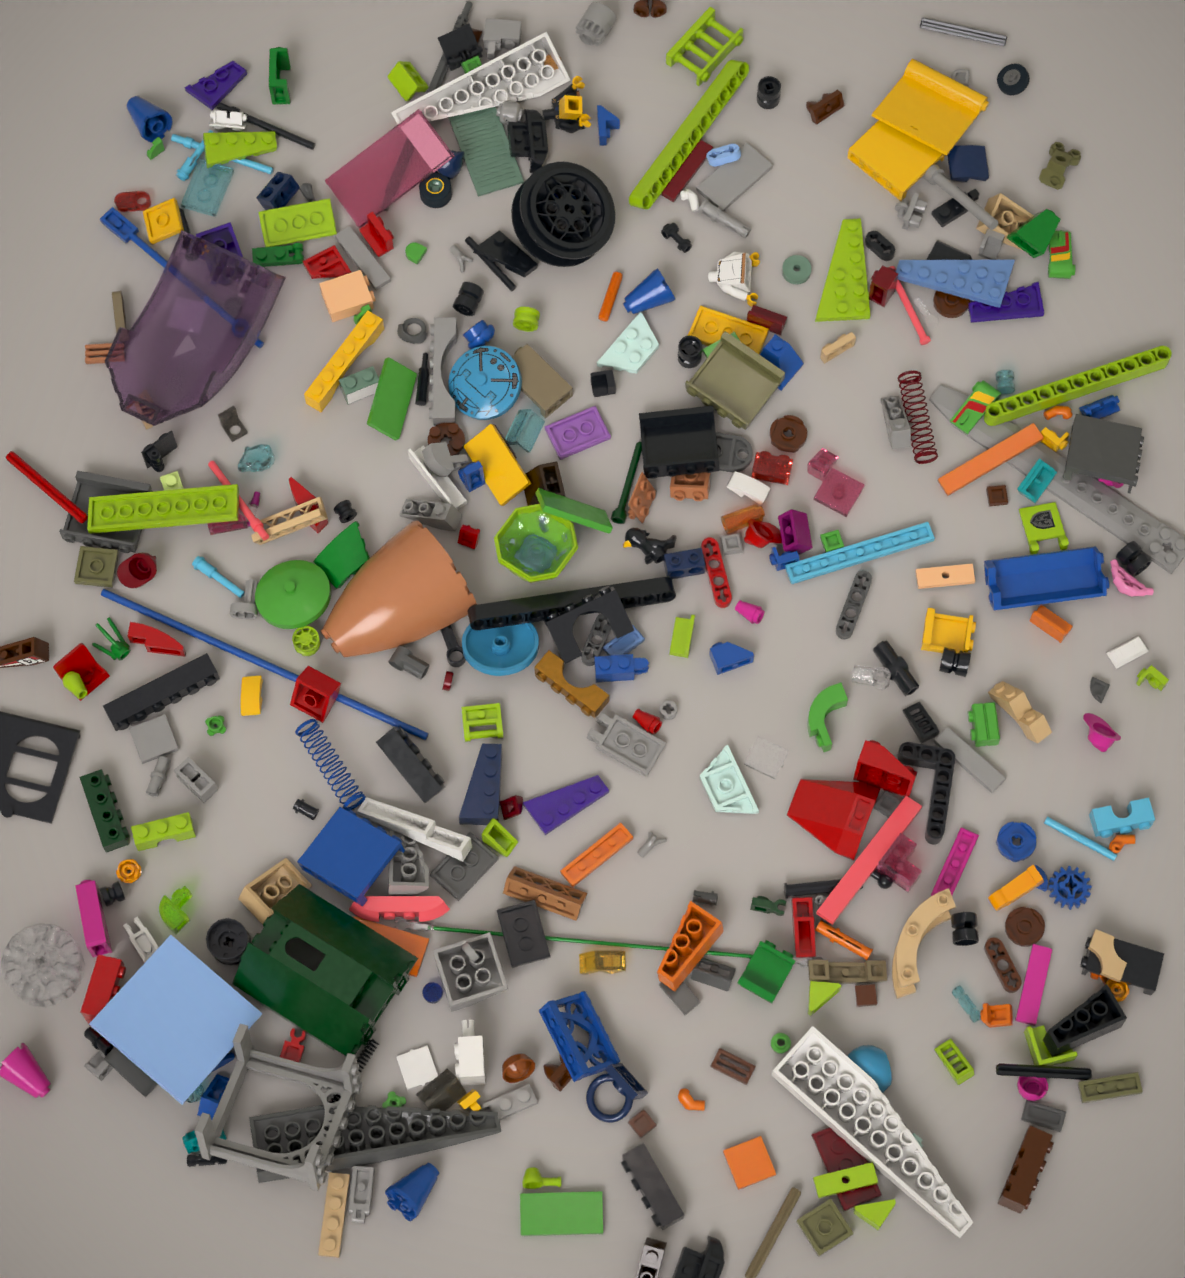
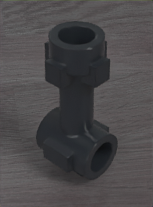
M673 222L665 225L661 230L662 236L665 239L672 237L679 244L677 248L680 251L688 252L692 247L691 241L683 239L677 233L679 232L677 224Z

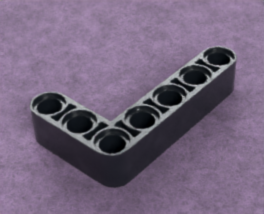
M904 742L900 745L897 758L902 764L934 769L925 839L929 844L936 845L941 842L945 832L955 754L947 748ZM908 750L912 755L905 756L902 751ZM928 754L931 759L926 760L921 755ZM947 757L950 762L944 763L941 758ZM944 775L948 780L941 781L938 776ZM935 794H943L945 799L940 800L936 798ZM939 812L942 817L936 818L932 813ZM930 831H937L939 833V836H932L930 834Z

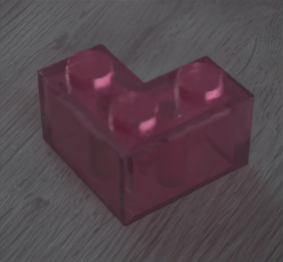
M900 833L878 862L876 870L881 874L889 876L895 884L909 892L920 878L922 870L908 861L914 853L917 844Z

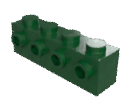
M102 769L79 777L105 852L127 846V838L130 836L126 826L122 827L121 821L124 818L121 810L116 809L115 803L118 801L115 792H110L109 786L112 783L109 775H105Z

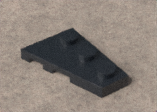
M500 230L476 246L473 251L477 255L482 254L488 257V260L493 263L497 261L503 264L506 269L524 278L536 270L538 263Z

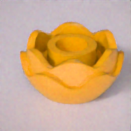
M134 859L123 860L119 863L116 870L117 877L124 883H133L141 875V866Z
M1108 979L1105 983L1110 988L1117 1002L1125 1000L1128 996L1129 987L1127 983L1117 982L1112 979Z

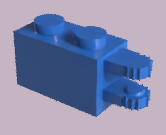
M633 654L595 657L596 683L634 680V675L648 672L649 662L645 658H633Z

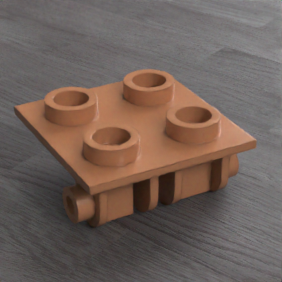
M643 472L639 476L628 503L630 507L628 517L630 519L637 517L641 523H644L645 518L648 516L650 505L656 496V490Z

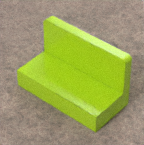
M398 61L387 76L405 101H410L416 92H426L429 88L410 62Z
M691 614L690 619L675 618L669 655L688 658L695 615Z

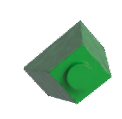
M1045 209L1011 232L1007 239L1031 257L1036 258L1045 253L1061 219L1053 211Z

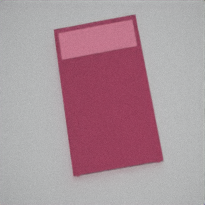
M418 109L328 177L325 182L354 220L356 226L361 228L368 222L367 214L373 211L377 216L455 156L423 115L422 111Z

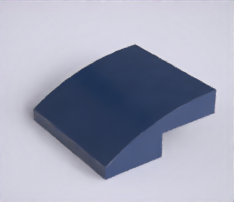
M954 146L947 155L950 180L967 182L969 179L986 181L989 178L985 146Z

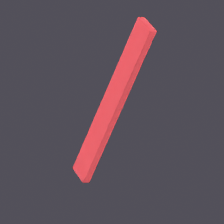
M905 796L816 912L817 915L830 924H834L921 811L922 806Z

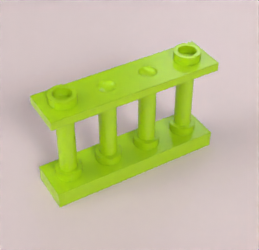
M709 7L666 53V64L672 67L675 63L679 62L697 75V86L707 82L717 66L736 46H740L744 39L742 28L734 34L718 23L715 18L716 10L712 7ZM708 27H713L730 40L725 45H722L706 34L705 30ZM697 39H702L719 52L714 57H711L695 46L694 42ZM690 50L706 61L707 65L700 69L683 57V54Z

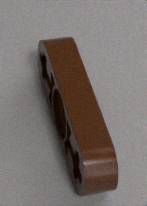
M998 938L988 939L984 946V951L1004 990L1009 993L1017 992L1021 987L1022 980L1002 941ZM991 943H993L994 946L998 945L997 953L998 955H1000L1001 953L1003 955L998 956L996 959H994V957H996V953L994 950L989 949ZM998 961H1006L1008 969H999L997 966ZM1010 971H1012V973H1010L1009 975L1011 980H1016L1017 982L1014 988L1012 985L1008 986L1007 984L1009 982V978L1006 974H1008Z

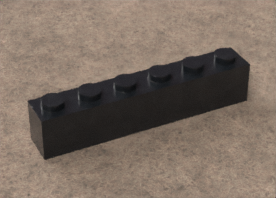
M206 653L103 705V708L115 731L124 730L131 723L142 721L147 718V715L153 712H160L171 703H178L186 695H193L200 688L215 684L220 678L209 655Z

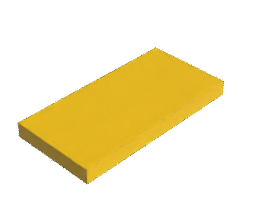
M700 305L688 336H695L700 339L703 345L709 346L720 340L725 331L729 334L735 332L743 344L760 355L769 329Z
M494 424L488 425L463 446L471 460L475 463L479 461L483 466L485 482L501 506L507 504L531 484Z

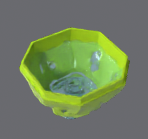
M540 504L515 508L494 536L498 562L509 569L514 575L530 583L557 578L578 549L574 524L569 520L543 512Z

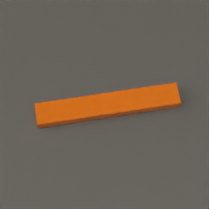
M1032 423L940 477L938 482L947 496L1041 442L1044 440V437L1036 425Z

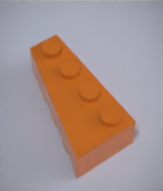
M692 901L689 902L688 909L685 915H683L680 926L672 938V943L657 970L659 981L673 991L677 990L724 932L720 920Z

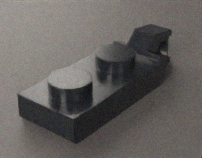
M973 189L966 195L976 201L979 199L980 193ZM952 198L934 209L931 215L941 227H944L968 212V210Z

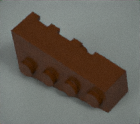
M1031 1125L1028 1127L997 1204L1019 1214L1024 1209H1028L1031 1202L1030 1194L1032 1190L1035 1191L1039 1182L1037 1179L1038 1173L1043 1171L1047 1162L1044 1160L1046 1153L1050 1154L1054 1142L1051 1141L1053 1135Z

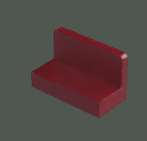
M755 305L752 306L751 311H748L747 314L748 322L768 328L770 332L778 335L782 334L788 318Z

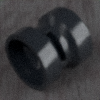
M119 881L113 883L111 888L106 886L100 888L106 907L112 905L115 900L119 902L125 900Z

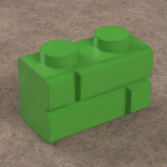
M995 703L973 704L970 711H968V722H972L973 729H970L971 741H975L976 747L998 745L1000 734Z

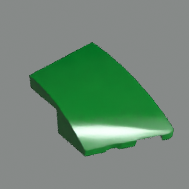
M354 521L344 529L313 561L325 572L328 580L336 589L341 588L351 575L356 574L370 558L365 548V541L361 538L358 529L360 526L358 521Z

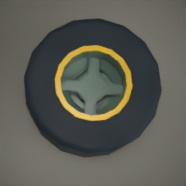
M437 172L425 175L419 184L422 202L430 208H441L447 205L452 197V187L448 177Z

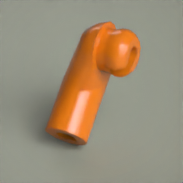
M1059 405L1043 412L1046 420H1050L1057 415H1062L1063 419H1069L1073 415L1070 407Z
M1135 834L1116 835L1110 842L1109 849L1113 853H1119L1125 844H1135Z
M686 1088L679 1091L678 1100L685 1109L704 1111L705 1100H694L689 1094L690 1091Z

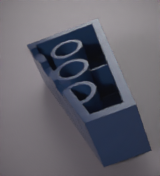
M482 743L460 811V825H488L492 818L499 822L502 744Z

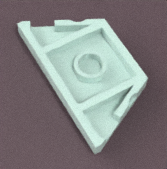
M641 312L598 360V367H613L614 370H625L629 373L637 374L659 348V343Z
M726 745L722 752L713 759L709 767L700 774V780L715 812L757 814L759 809L729 746Z

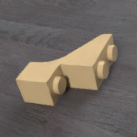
M1002 681L988 692L989 696L1019 724L1027 739L1038 744L1052 733L1044 715L1032 709L1024 691Z

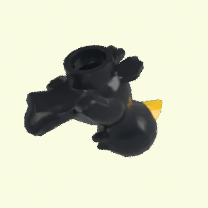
M631 528L625 534L623 548H639L646 555L644 560L647 565L653 561L657 564L664 560V554H667V549L675 547L676 535H672L667 540L647 538L650 533H646V530Z

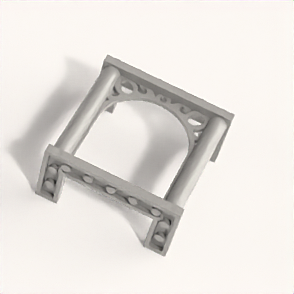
M240 1024L233 1039L237 1062L214 1117L211 1120L210 1114L202 1112L195 1128L202 1158L210 1160L212 1156L248 1165L308 1182L310 1189L319 1191L321 1184L324 1185L326 1181V1170L333 1163V1152L340 1145L341 1132L347 1128L348 1114L354 1110L356 1094L359 1095L362 1089V1083L360 1082L361 1074L358 1072L359 1064H357L356 1055L348 1053L344 1064L337 1068H319L253 1050L248 1026ZM248 1069L302 1083L317 1093L323 1103L325 1117L319 1134L311 1143L294 1152L272 1153L220 1138ZM322 1088L328 1090L326 1093L321 1092ZM333 1094L341 1096L340 1100L335 1103L327 1102L328 1097ZM332 1108H336L334 1114L329 1113ZM299 1156L302 1163H299V1160H294V1158Z

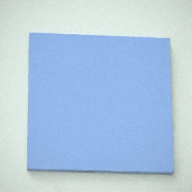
M170 935L89 1025L183 1105L234 1047L233 1039L239 1025H247L248 1029H250L263 1013Z

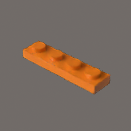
M619 823L560 870V873L574 887L632 841L633 836L622 823Z

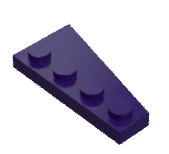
M1039 281L1032 283L1028 287H1019L1017 290L1009 293L1006 291L1000 308L976 301L969 303L970 322L1044 316Z
M596 775L525 801L523 806L544 835H547L608 794L609 789L601 778Z

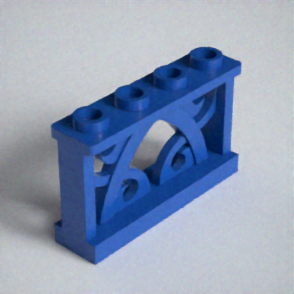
M586 991L559 1000L548 1001L538 1010L574 1082L606 1071L605 1069L610 1064L620 1062L618 1054ZM571 1004H575L576 1009L573 1011V1014H571L570 1010ZM565 1006V1012H560L559 1008ZM574 1024L589 1033L587 1048L582 1043L574 1041L571 1035L574 1031ZM595 1058H602L604 1063L598 1062ZM589 1060L594 1066L588 1068L586 1062Z

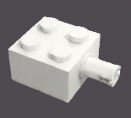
M469 1019V1028H467V1020L461 1021L463 1037H458V1043H454L456 1060H459V1063H455L457 1080L461 1081V1086L486 1084L482 1035L475 1036L474 1020Z

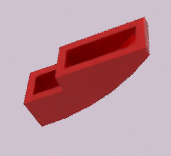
M289 478L296 506L316 498L295 479ZM318 503L312 505L309 512L318 509ZM328 519L310 525V527L319 534L328 525Z
M130 622L127 635L130 643L145 644L147 652L186 656L184 647L168 634L154 627Z
M812 897L792 898V921L796 958L816 957Z

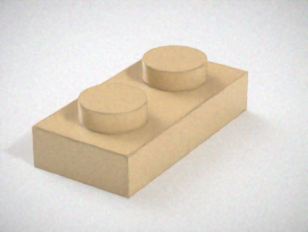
M852 332L847 335L843 334L834 343L826 344L822 348L820 356L823 363L825 364L855 346V335Z

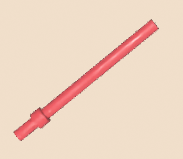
M210 461L208 466L221 484L232 485L215 461ZM239 495V508L249 520L251 528L264 541L267 540L269 535L263 528V523L254 516Z

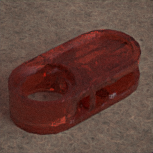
M144 191L122 192L117 194L114 199L116 208L121 212L143 211L151 206L150 196ZM139 198L147 199L144 204H138L137 200Z

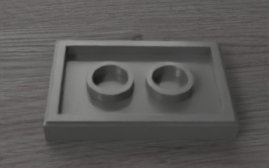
M471 832L466 836L471 837L472 848L464 861L447 855L430 873V876L458 901L499 859L494 852Z

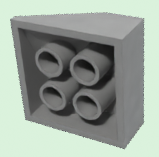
M490 932L433 950L451 1012L472 1006L508 989ZM466 942L480 957L475 962L462 949Z

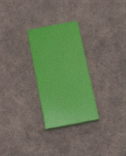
M389 357L385 358L367 420L368 426L393 440H399L417 373Z
M540 488L535 493L541 509L545 513L608 534L613 529L605 510Z
M602 1191L520 1193L521 1236L603 1234Z

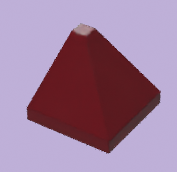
M515 795L500 801L504 820L522 813L523 797Z

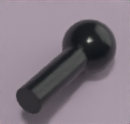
M876 870L871 874V877L877 880L879 887L888 889L892 886L893 878L890 874H881Z

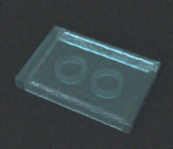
M199 159L181 202V207L216 217L234 169L220 164L207 168L206 161Z

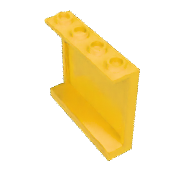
M878 120L849 148L847 158L902 201L906 197L907 191L925 174L930 166L935 165L939 160H944L945 154Z

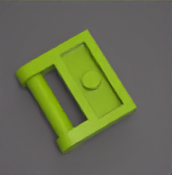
M500 703L461 707L465 742L480 738H503ZM495 724L497 729L470 732L469 727Z

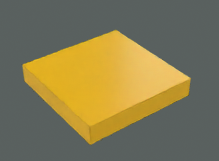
M175 198L143 211L149 242L152 245L184 231L178 202Z

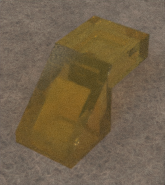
M595 950L579 954L580 974L587 975L600 971L613 974L626 971L625 951Z

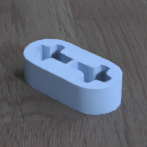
M729 144L710 150L706 157L709 165L716 167L738 160L741 157V151L737 144Z

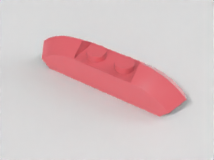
M365 896L367 902L363 906L353 902L349 908L356 916L373 922H379L380 917L387 920L395 919V917L412 920L415 917H419V922H425L441 917L450 910L439 896Z

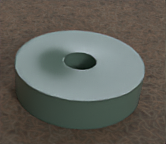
M790 256L783 263L782 275L791 284H802L810 278L811 264L803 256Z

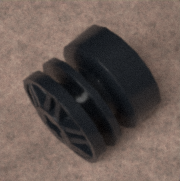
M225 918L218 920L211 925L206 935L207 948L214 958L224 965L240 964L241 956L246 950L248 942L252 944L251 936L247 930L235 919ZM229 940H232L233 947L231 948L228 946Z

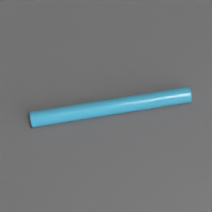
M1048 816L1044 824L1113 861L1118 855Z

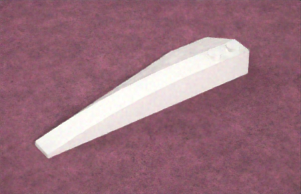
M547 32L394 110L391 114L400 129L419 114L425 122H431L500 106L504 101L518 102L540 97L570 81V78Z

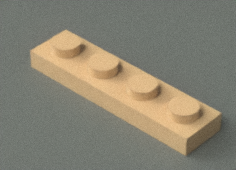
M329 1172L319 1256L340 1257L350 1174Z

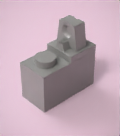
M486 18L483 41L484 49H488V59H495L496 50L502 51V48L514 49L520 46L521 21Z

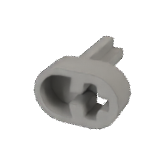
M253 579L246 580L244 603L235 602L231 604L230 615L239 619L256 618L255 591L257 581Z

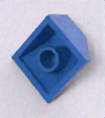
M776 334L760 354L785 372V379L778 387L781 391L804 365L792 346Z

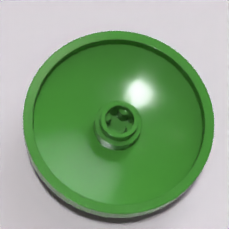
M290 560L272 567L260 579L255 591V603L262 618L269 624L282 629H296L311 624L325 612L331 599V585L325 572L316 564L304 560Z

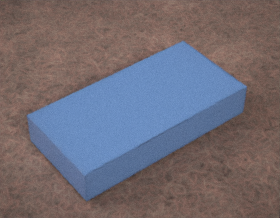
M632 625L635 631L618 639L615 637L603 646V650L608 656L626 655L644 642L645 638Z

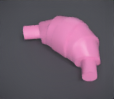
M1116 559L1110 561L1113 583L1120 593L1130 597L1153 595V588L1145 587L1144 584L1137 581L1136 578L1127 573L1122 567H1119Z

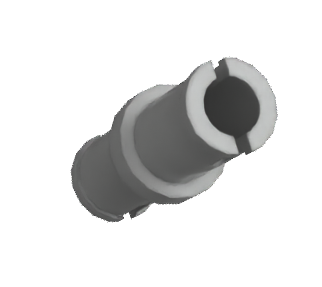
M158 757L155 770L151 772V781L146 790L148 795L158 797L162 782L166 780L165 774L170 763L168 758Z

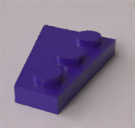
M231 61L215 70L214 74L199 79V82L192 86H186L185 91L213 110L247 75V70L236 62Z

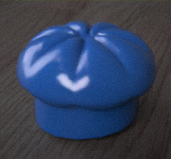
M484 320L475 324L463 334L464 338L469 342L468 348L473 349L486 345V342L493 338L495 328L492 324L487 325Z

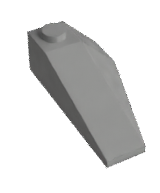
M390 829V836L395 835L401 839L405 852L403 853L398 850L389 862L388 896H415L429 888L428 866L425 864L423 853L416 840Z

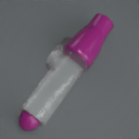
M254 492L252 500L248 503V508L254 516H256L259 506L260 492ZM247 519L246 523L250 527V522Z

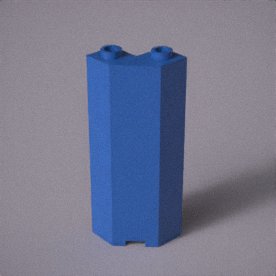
M1095 546L984 561L985 582L990 590L989 602L993 610H1002L1107 596L1109 580L1101 571V564H1104L1103 553H1100Z

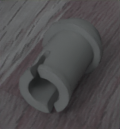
M694 890L693 895L697 897H693V903L709 904L710 907L717 905L718 894L714 893V891L709 893Z

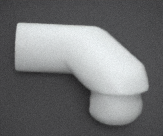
M690 189L681 191V200L687 199L690 202L692 212L698 211L700 205L697 195Z

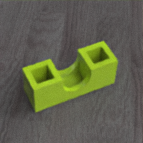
M189 812L131 826L134 843L138 852L158 847L157 843L166 839H175L179 842L196 837Z

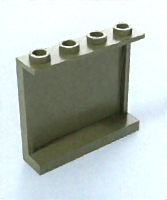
M725 331L721 336V341L691 380L685 382V388L691 396L699 397L705 406H713L721 417H727L732 420L731 423L737 428L742 427L746 430L783 382L785 372Z

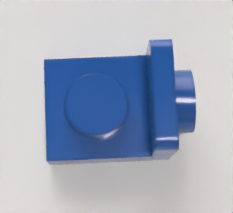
M772 547L771 554L769 555L771 565H775L777 571L785 569V565L797 562L800 558L797 551H787L779 556L776 547Z

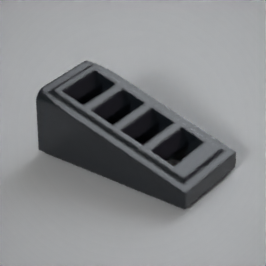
M920 702L903 709L904 715L921 744L938 736L939 729ZM919 709L920 712L913 715L910 714V712ZM920 715L923 716V718H921V719H919V720H917V721L914 720V718H916V717H918V716H920ZM926 721L927 724L921 727L918 726V724ZM928 727L930 728V730L923 733L922 730Z

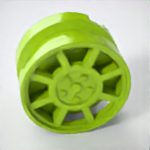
M304 626L296 629L293 633L292 641L297 653L302 654V656H311L319 650V634L313 627Z

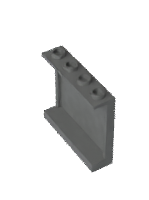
M1076 414L1072 425L1063 479L1071 480L1072 474L1077 473L1128 484L1127 493L1130 494L1132 487H1136L1138 476L1135 473L1138 474L1140 462H1137V460L1140 461L1142 449H1139V447L1143 446L1144 436H1141L1142 428Z
M77 471L75 476L77 484L72 502L88 516L89 497L153 491L151 485L147 483ZM68 513L64 529L59 531L62 539L69 543L76 541L86 546L97 545L104 549H118L123 553H136L142 529L89 534L87 530L88 519L84 523H80Z

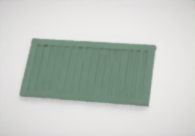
M496 107L448 117L459 148L465 153L463 158L478 197L524 183L515 157H510L509 140L502 123L499 121V117L496 116Z

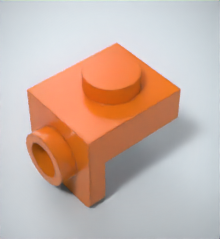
M983 1003V1010L980 1012L981 1020L989 1028L1013 1026L1012 1005L990 1006L988 1003Z

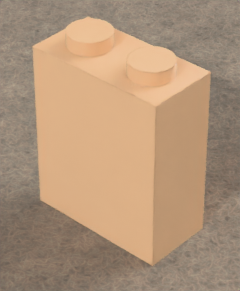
M361 270L319 283L320 291L332 322L354 316L355 314L357 315L361 312V308L368 304L371 310L374 309L373 302L376 301L373 291L368 290L367 286H370L366 275L363 276Z

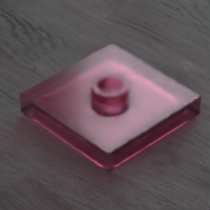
M831 468L813 500L847 517L865 485Z

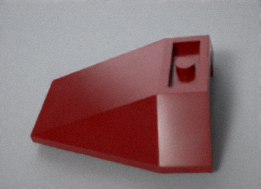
M800 779L787 816L834 853L854 860L880 789L863 782Z

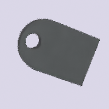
M716 432L719 470L740 472L750 465L753 455L750 443L745 438L737 435ZM740 452H746L748 454V457L745 459H741L738 456V454Z

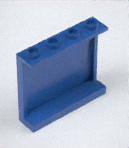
M339 807L297 862L303 871L363 906L367 902L365 893L399 850L404 853L405 849L401 844V839L393 835L391 837L383 828L379 826L376 828L366 818L360 819L357 817V814L351 809L345 810Z

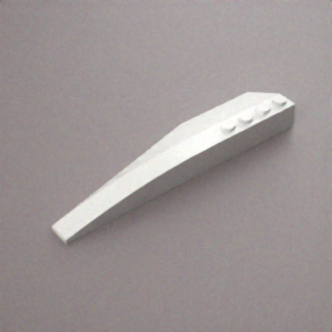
M812 1026L774 1068L771 1076L869 1163L873 1162L874 1167L957 1237L961 1238L973 1224L972 1219L952 1194L949 1186L945 1184L935 1166L929 1161L928 1156L901 1121L898 1113L895 1112L886 1096L878 1088L877 1083Z

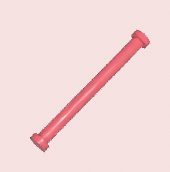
M890 266V268L896 271L895 266ZM897 280L896 291L920 337V344L925 345L931 339L926 335L900 280Z

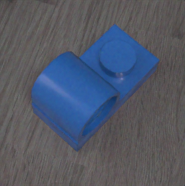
M479 461L470 463L458 470V475L468 492L485 484L483 466Z

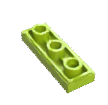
M873 1162L813 1177L818 1198L878 1184ZM842 1178H847L849 1183H843Z

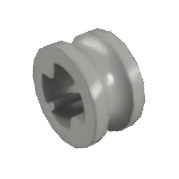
M664 701L660 706L661 717L666 720L675 718L677 705L673 701ZM667 706L674 710L673 712L671 711V714H666Z

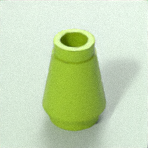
M71 671L64 675L63 686L78 699L86 697L88 692L80 674Z

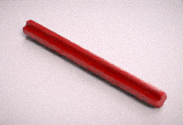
M10 451L6 455L7 461L78 522L84 523L88 519L85 512L16 453Z

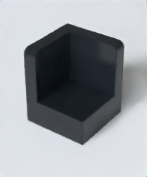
M612 369L590 373L594 397L616 394Z

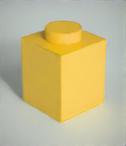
M564 95L559 101V119L577 120L582 115V96Z

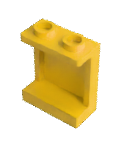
M928 608L921 650L943 653L944 647L955 649L956 653L972 651L974 640L970 639L971 633L975 632L976 622H973V615H969V618L937 614L935 609Z

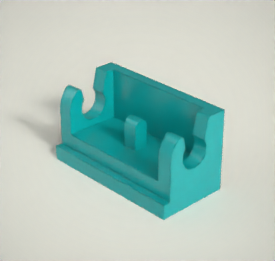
M1039 458L1017 490L1020 494L1036 503L1057 472Z

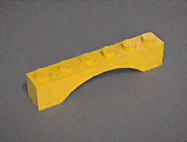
M367 310L304 393L307 405L319 412L324 410L339 385V379L344 377L356 358L372 345L383 332L384 323L382 318Z

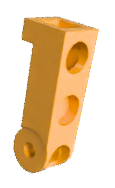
M1033 864L1025 872L991 894L988 900L994 909L998 911L1043 884L1044 879Z

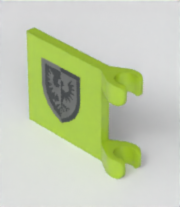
M1056 502L1019 509L1031 555L1038 554L1039 545L1037 541L1058 538L1060 550L1068 548L1069 541L1065 535Z

